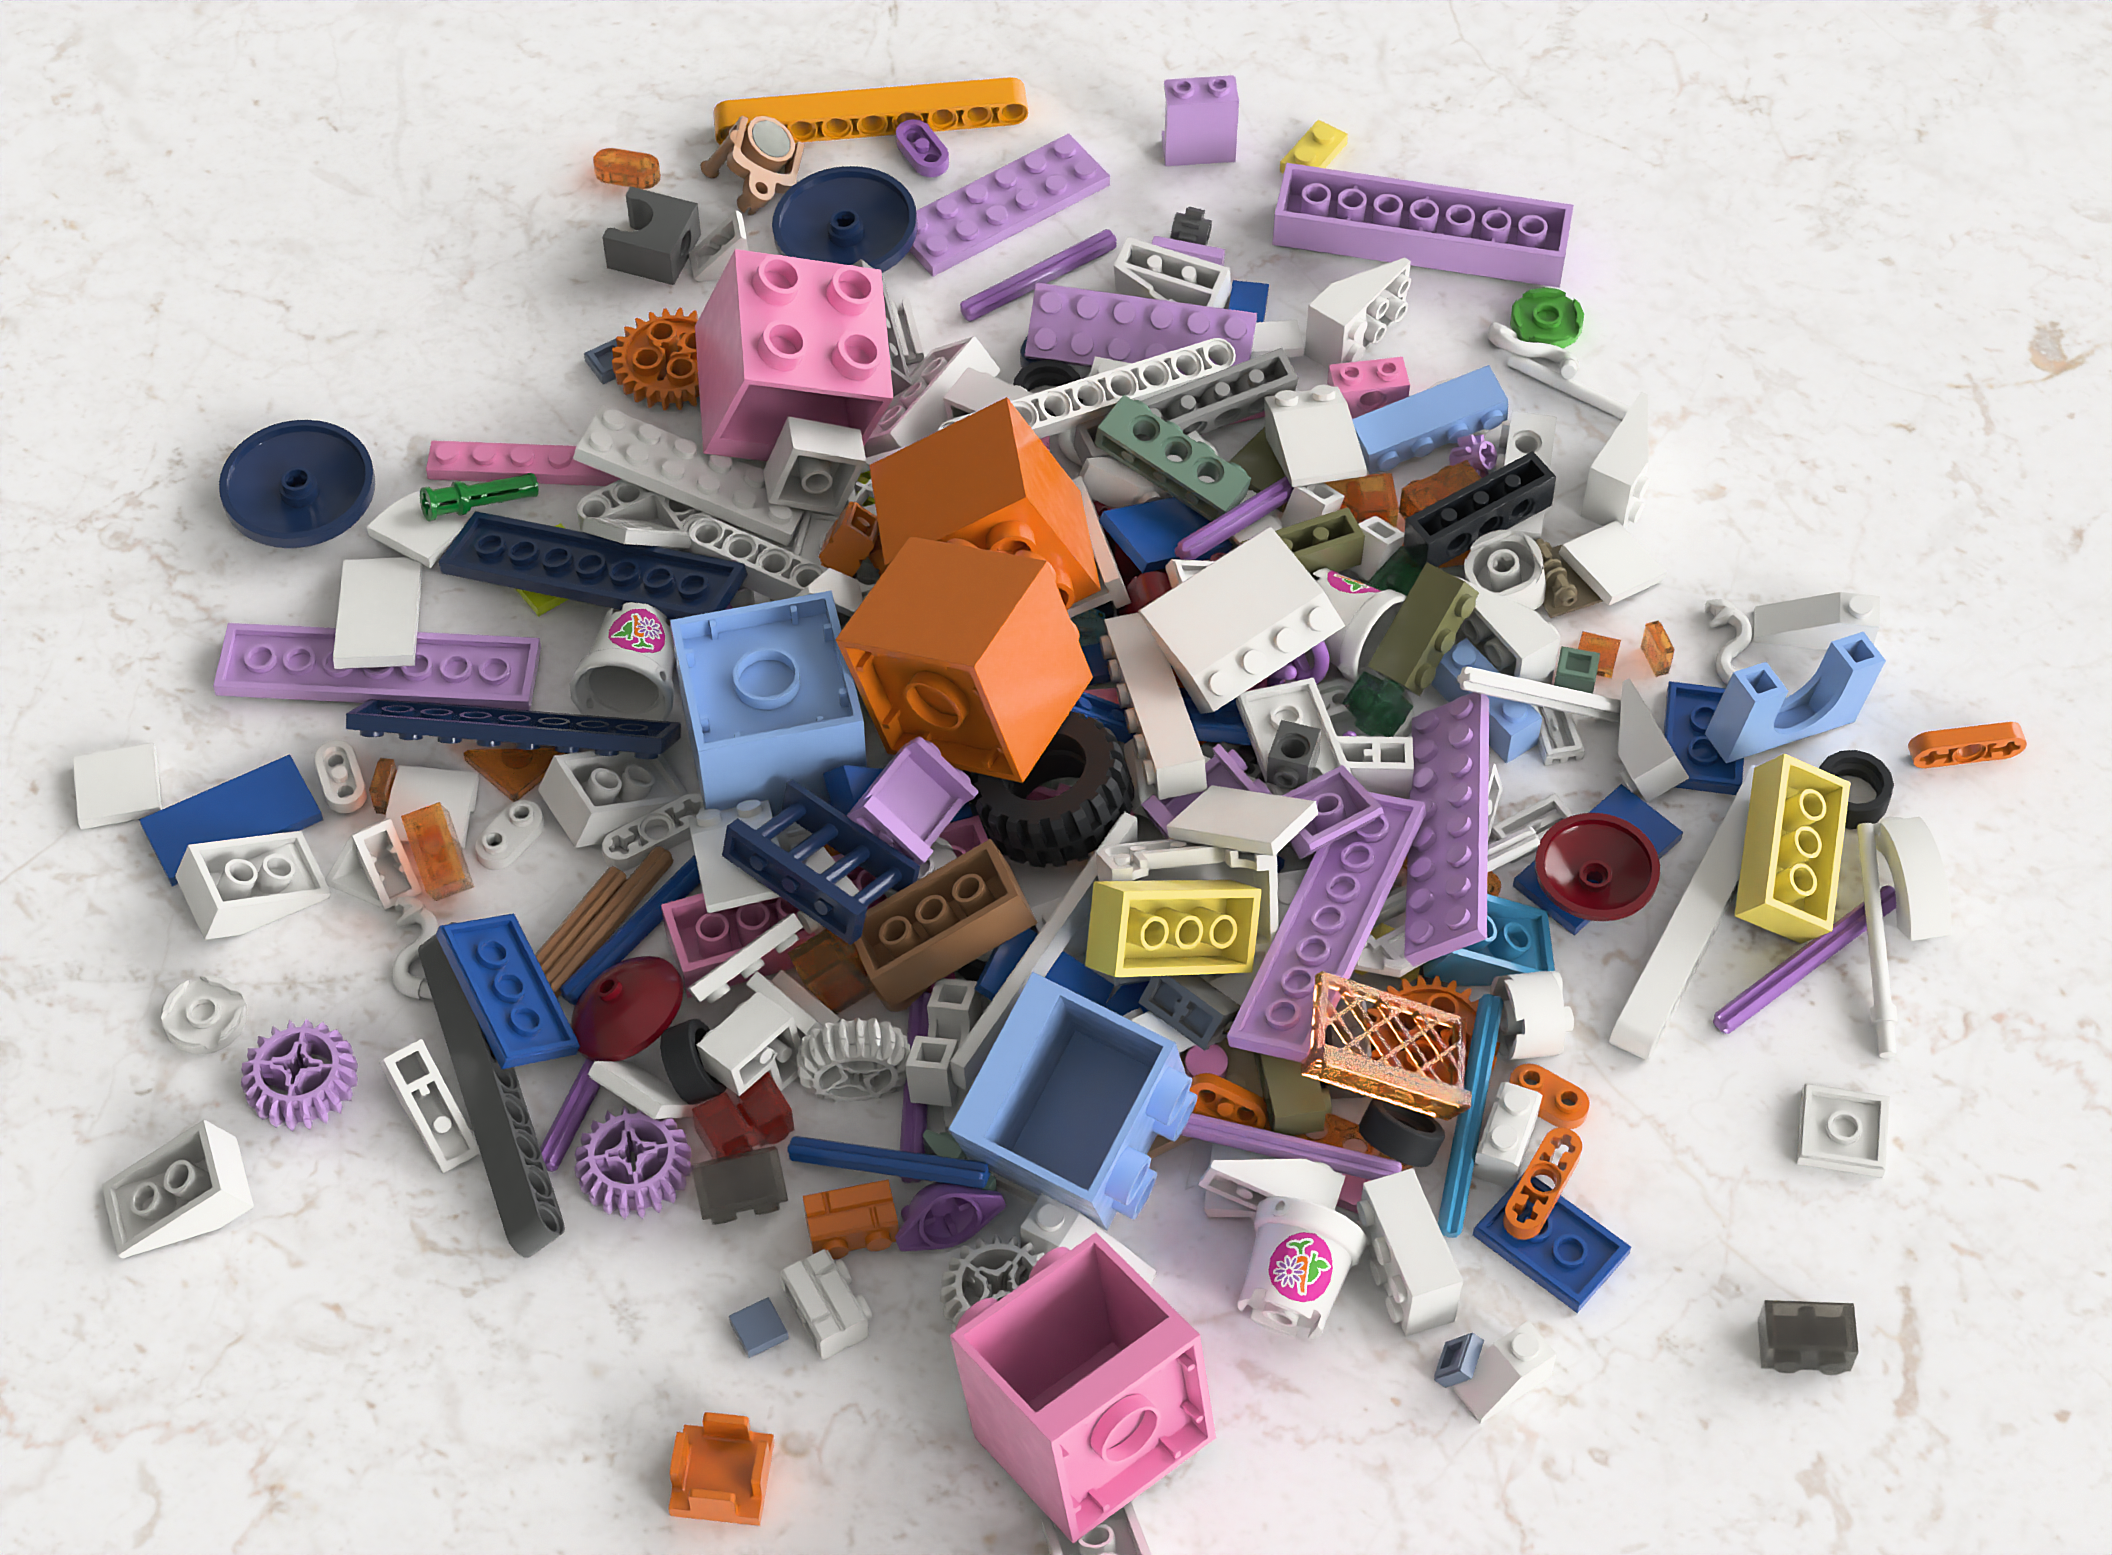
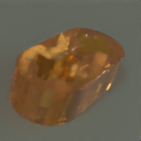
M605 148L598 151L593 158L596 178L607 184L649 189L656 186L661 178L658 159L647 153Z

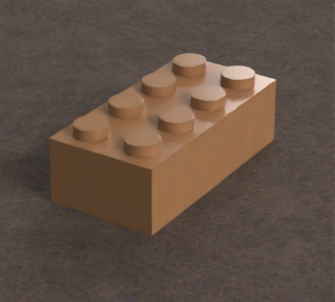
M990 838L868 909L862 936L854 944L870 981L892 1008L1038 922L1011 867Z

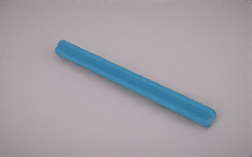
M1484 994L1478 1002L1437 1224L1442 1235L1450 1238H1457L1463 1229L1503 1010V999L1491 994Z

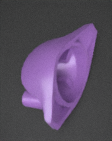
M933 1182L921 1189L913 1197L910 1205L905 1206L901 1210L904 1224L895 1237L899 1250H935L959 1245L973 1237L1006 1207L1004 1198L1000 1192Z

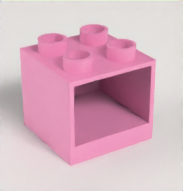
M739 249L734 250L695 325L703 454L768 461L788 416L860 429L864 446L893 400L881 270Z
M1096 1232L1071 1250L1066 1247H1058L1047 1252L1034 1265L1029 1279L999 1301L995 1298H985L973 1304L960 1318L956 1331L950 1335L974 1437L1072 1543L1086 1535L1216 1438L1200 1334Z

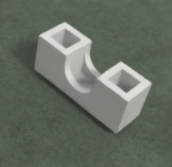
M1325 483L1294 487L1281 523L1285 528L1338 511L1345 496ZM1377 516L1359 523L1365 535L1362 564L1349 568L1355 577L1370 583L1391 573L1404 543V533Z
M942 978L935 983L927 1005L929 1018L928 1036L915 1037L905 1064L911 1103L953 1106L959 1087L953 1084L950 1060L983 1014L980 993L974 990L977 981Z

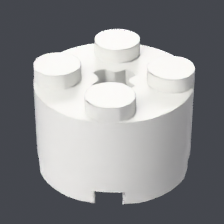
M1497 530L1481 536L1470 547L1471 551L1464 562L1466 581L1532 610L1542 606L1546 592L1544 565L1541 550L1531 537L1523 534V537L1511 534V530Z
M1558 971L1497 976L1493 979L1490 994L1501 997L1504 1002L1497 1041L1500 1042L1498 1052L1501 1056H1508L1507 1060L1552 1056L1564 1052L1566 1032L1573 1031L1574 1017L1571 1008L1564 1006L1562 978Z

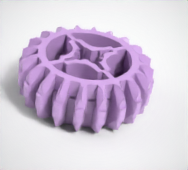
M307 1018L301 1027H296L289 1020L286 1030L279 1031V1029L272 1026V1037L268 1039L258 1036L257 1044L259 1048H248V1061L242 1063L241 1068L244 1076L241 1078V1086L243 1092L246 1093L245 1098L248 1105L255 1109L257 1116L262 1120L269 1118L271 1124L276 1128L285 1121L287 1127L293 1131L298 1122H303L305 1127L310 1130L313 1123L312 1120L320 1118L321 1121L327 1124L329 1118L327 1113L329 1111L341 1114L343 1108L341 1101H352L353 1093L351 1088L356 1087L358 1081L356 1057L352 1055V1047L347 1040H343L342 1034L337 1029L330 1032L324 1022L313 1028L312 1022ZM311 1055L324 1057L332 1064H323L322 1060L313 1059ZM267 1085H275L277 1089L286 1090L288 1094L276 1093L268 1088Z
M625 1105L620 1116L615 1117L607 1111L605 1115L606 1122L602 1124L593 1120L591 1125L592 1133H582L580 1139L582 1146L577 1147L575 1151L577 1163L574 1169L576 1177L580 1180L581 1191L584 1194H589L590 1202L594 1207L602 1204L604 1211L608 1215L619 1208L620 1215L626 1219L630 1210H637V1214L643 1219L646 1213L645 1208L651 1206L660 1213L662 1200L674 1203L676 1199L675 1190L685 1191V1177L690 1176L692 1171L690 1162L692 1157L691 1147L687 1143L685 1132L683 1129H677L676 1121L673 1118L666 1120L652 1119L639 1109L636 1113L630 1114L629 1109ZM631 1152H634L635 1154L636 1172L632 1171V1166L630 1163L632 1162L630 1155ZM615 1181H622L627 1184L617 1183Z

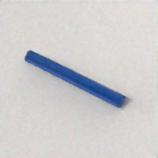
M695 855L561 986V995L566 1001L576 1005L583 991L598 975L609 967L621 962L663 920L662 904L685 898L701 882Z
M802 1136L792 1137L787 1147L791 1161L974 1188L986 1187L990 1177L988 1164L979 1161Z

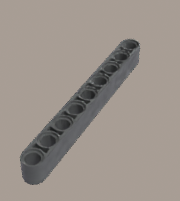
M435 934L419 946V957L506 1237L511 1247L519 1255L529 1258L564 1233V1221L514 1067L500 1068Z

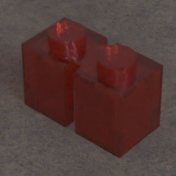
M768 1071L740 1096L736 1094L740 1101L736 1107L728 1094L724 1092L692 1109L695 1131L719 1169L730 1163L737 1164L742 1162L753 1152L754 1146L759 1144L760 1147H763L767 1144H777L795 1130L792 1109Z

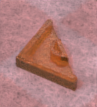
M539 748L535 750L476 749L467 750L463 753L465 762L512 802L518 801L542 782L553 756L569 754L557 752L555 748Z

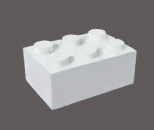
M1411 1168L1363 1183L1361 1201L1357 1202L1359 1217L1358 1221L1354 1223L1367 1236V1248L1372 1257L1370 1260L1371 1272L1377 1285L1383 1284L1388 1294L1386 1305L1391 1320L1394 1323L1400 1322L1405 1336L1454 1322L1463 1280L1414 1169Z

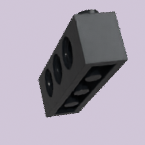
M1532 451L1406 518L1403 548L1422 570L1427 562L1438 567L1470 550L1472 544L1481 536L1492 531L1507 530L1552 506L1556 476Z

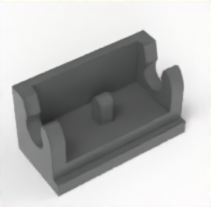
M1197 974L1152 976L1138 1002L1204 1051L1227 1037L1228 1033L1224 1031V1028L1229 1022H1234L1241 1008L1239 1004Z

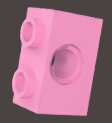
M1403 357L1329 365L1327 385L1338 386L1347 401L1352 419L1409 397L1410 383Z

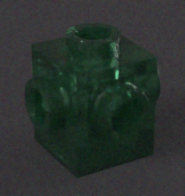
M1363 671L1342 702L1356 718L1354 725L1374 737L1376 732L1385 737H1393L1400 726L1404 724L1408 714L1414 707L1402 695L1405 689L1388 677L1382 680L1366 671Z

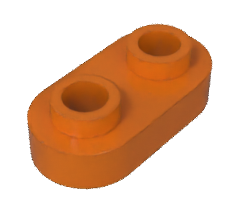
M1522 1064L1512 1071L1509 1083L1539 1092L1542 1095L1538 1117L1558 1128L1575 1129L1585 1122L1590 1102L1587 1094L1581 1088L1536 1064ZM1531 1079L1538 1084L1529 1085L1524 1080ZM1569 1099L1572 1102H1574L1575 1105H1565L1562 1102V1100Z
M1201 1073L1192 1077L1189 1091L1198 1095L1192 1113L1259 1129L1264 1128L1267 1118V1105L1259 1095L1215 1074ZM1202 1090H1209L1213 1093H1205ZM1246 1107L1251 1111H1243L1240 1108Z

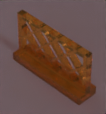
M1321 971L1315 975L1310 1054L1302 1060L1301 1075L1448 1121L1471 1108L1472 1092L1464 1089L1467 1019ZM1328 988L1337 990L1348 1006L1337 1012L1328 999ZM1364 1000L1375 1003L1384 1017L1376 1024L1373 1023L1361 1005ZM1350 1010L1365 1031L1356 1038L1341 1018ZM1399 1013L1410 1014L1420 1030L1410 1036L1397 1016ZM1387 1022L1401 1042L1400 1045L1392 1050L1378 1030L1379 1027ZM1332 1024L1345 1044L1340 1049L1325 1044L1326 1027ZM1441 1024L1452 1028V1045L1448 1048L1433 1028L1435 1025ZM1423 1034L1437 1053V1056L1430 1061H1427L1414 1042ZM1367 1036L1382 1056L1377 1061L1368 1058L1358 1043ZM1405 1048L1418 1069L1414 1072L1405 1070L1395 1054ZM1440 1059L1450 1073V1084L1441 1082L1431 1067Z

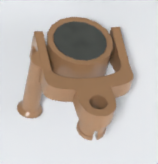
M741 116L729 130L727 138L709 160L701 162L700 165L701 171L705 176L716 178L719 175V169L726 162L728 168L733 173L744 179L743 194L738 197L737 206L743 213L750 207L747 215H754L759 208L766 206L773 198L774 193L785 194L787 190L796 184L805 146L800 141L795 145L790 131L784 124L767 116L756 117L748 125V118ZM785 165V174H779L778 172Z

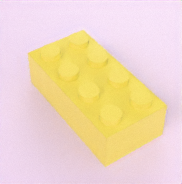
M1782 754L1754 768L1735 917L1800 944L1832 932L1850 782L1786 754Z
M1231 879L1094 881L1085 966L1113 977L1252 973L1262 889Z

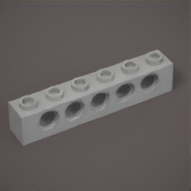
M1279 348L1141 402L1145 403L1151 412L1159 418L1177 424L1185 435L1195 430L1199 435L1265 411L1264 397L1273 396L1284 390L1295 391L1299 378L1283 348ZM1108 414L1076 426L1073 447L1082 465H1084L1087 458L1111 456L1095 445L1097 427ZM1139 434L1135 436L1142 441L1151 440L1147 435Z

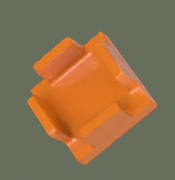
M705 1412L702 1421L703 1427L684 1425L683 1432L676 1433L669 1471L672 1484L668 1508L669 1514L674 1517L760 1526L774 1448V1435L751 1431L749 1418L746 1416Z

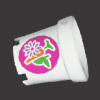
M1328 568L1317 570L1313 573V575L1320 578L1316 582L1323 589L1345 627L1323 640L1327 646L1329 661L1336 665L1342 672L1343 677L1354 685L1365 690L1378 686L1386 678L1376 673L1367 665L1407 596L1390 589L1378 590Z
M625 603L621 611L613 614L612 608L607 612L602 622L599 634L589 655L581 659L570 681L571 699L583 715L666 721L673 708L674 690L672 675L675 663L671 627L665 623L667 617L655 607L642 603Z
M1286 1196L1268 1197L1258 1204L1254 1221V1230L1257 1236L1244 1287L1238 1300V1308L1242 1312L1247 1304L1253 1307L1249 1318L1270 1330L1296 1337L1299 1327L1311 1328L1308 1338L1319 1337L1322 1334L1327 1317L1350 1268L1359 1264L1367 1246V1236L1357 1224L1325 1206Z

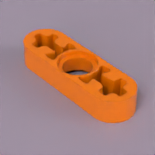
M2016 722L1928 731L1915 736L1908 743L1913 763L1918 768H1934L2007 759L2020 754L2027 746L2021 726Z
M1556 1128L1549 1131L1544 1137L1506 1205L1503 1225L1511 1236L1526 1240L1535 1237L1541 1231L1580 1160L1582 1141L1574 1131L1567 1128ZM1561 1144L1569 1147L1568 1152L1565 1151L1562 1154L1558 1166L1551 1163L1555 1148L1558 1149ZM1537 1175H1545L1553 1180L1555 1187L1550 1191L1542 1192L1532 1186L1531 1179ZM1529 1200L1534 1204L1531 1217L1526 1219L1524 1223L1517 1221V1215H1521L1524 1212Z

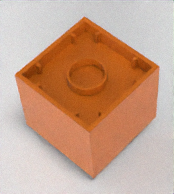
M1007 397L869 465L886 568L910 536L945 543L950 539L958 538L972 543L979 549L1012 555L1018 551L1026 550L1042 556L1052 565L1056 572V584L1066 610L1074 603L1101 591L1081 491Z
M911 536L907 539L835 639L887 754L896 755L903 745L920 736L937 746L941 756L956 769L1021 783L1025 781L1093 678L1078 641L1080 637L1078 628L1070 620L1058 590L1056 572L1045 558L1026 550L1018 551L1012 555L979 549L972 543L958 538L950 539L946 543Z

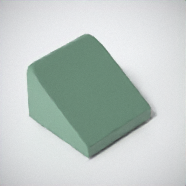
M1561 646L1554 686L1593 694L1600 653Z

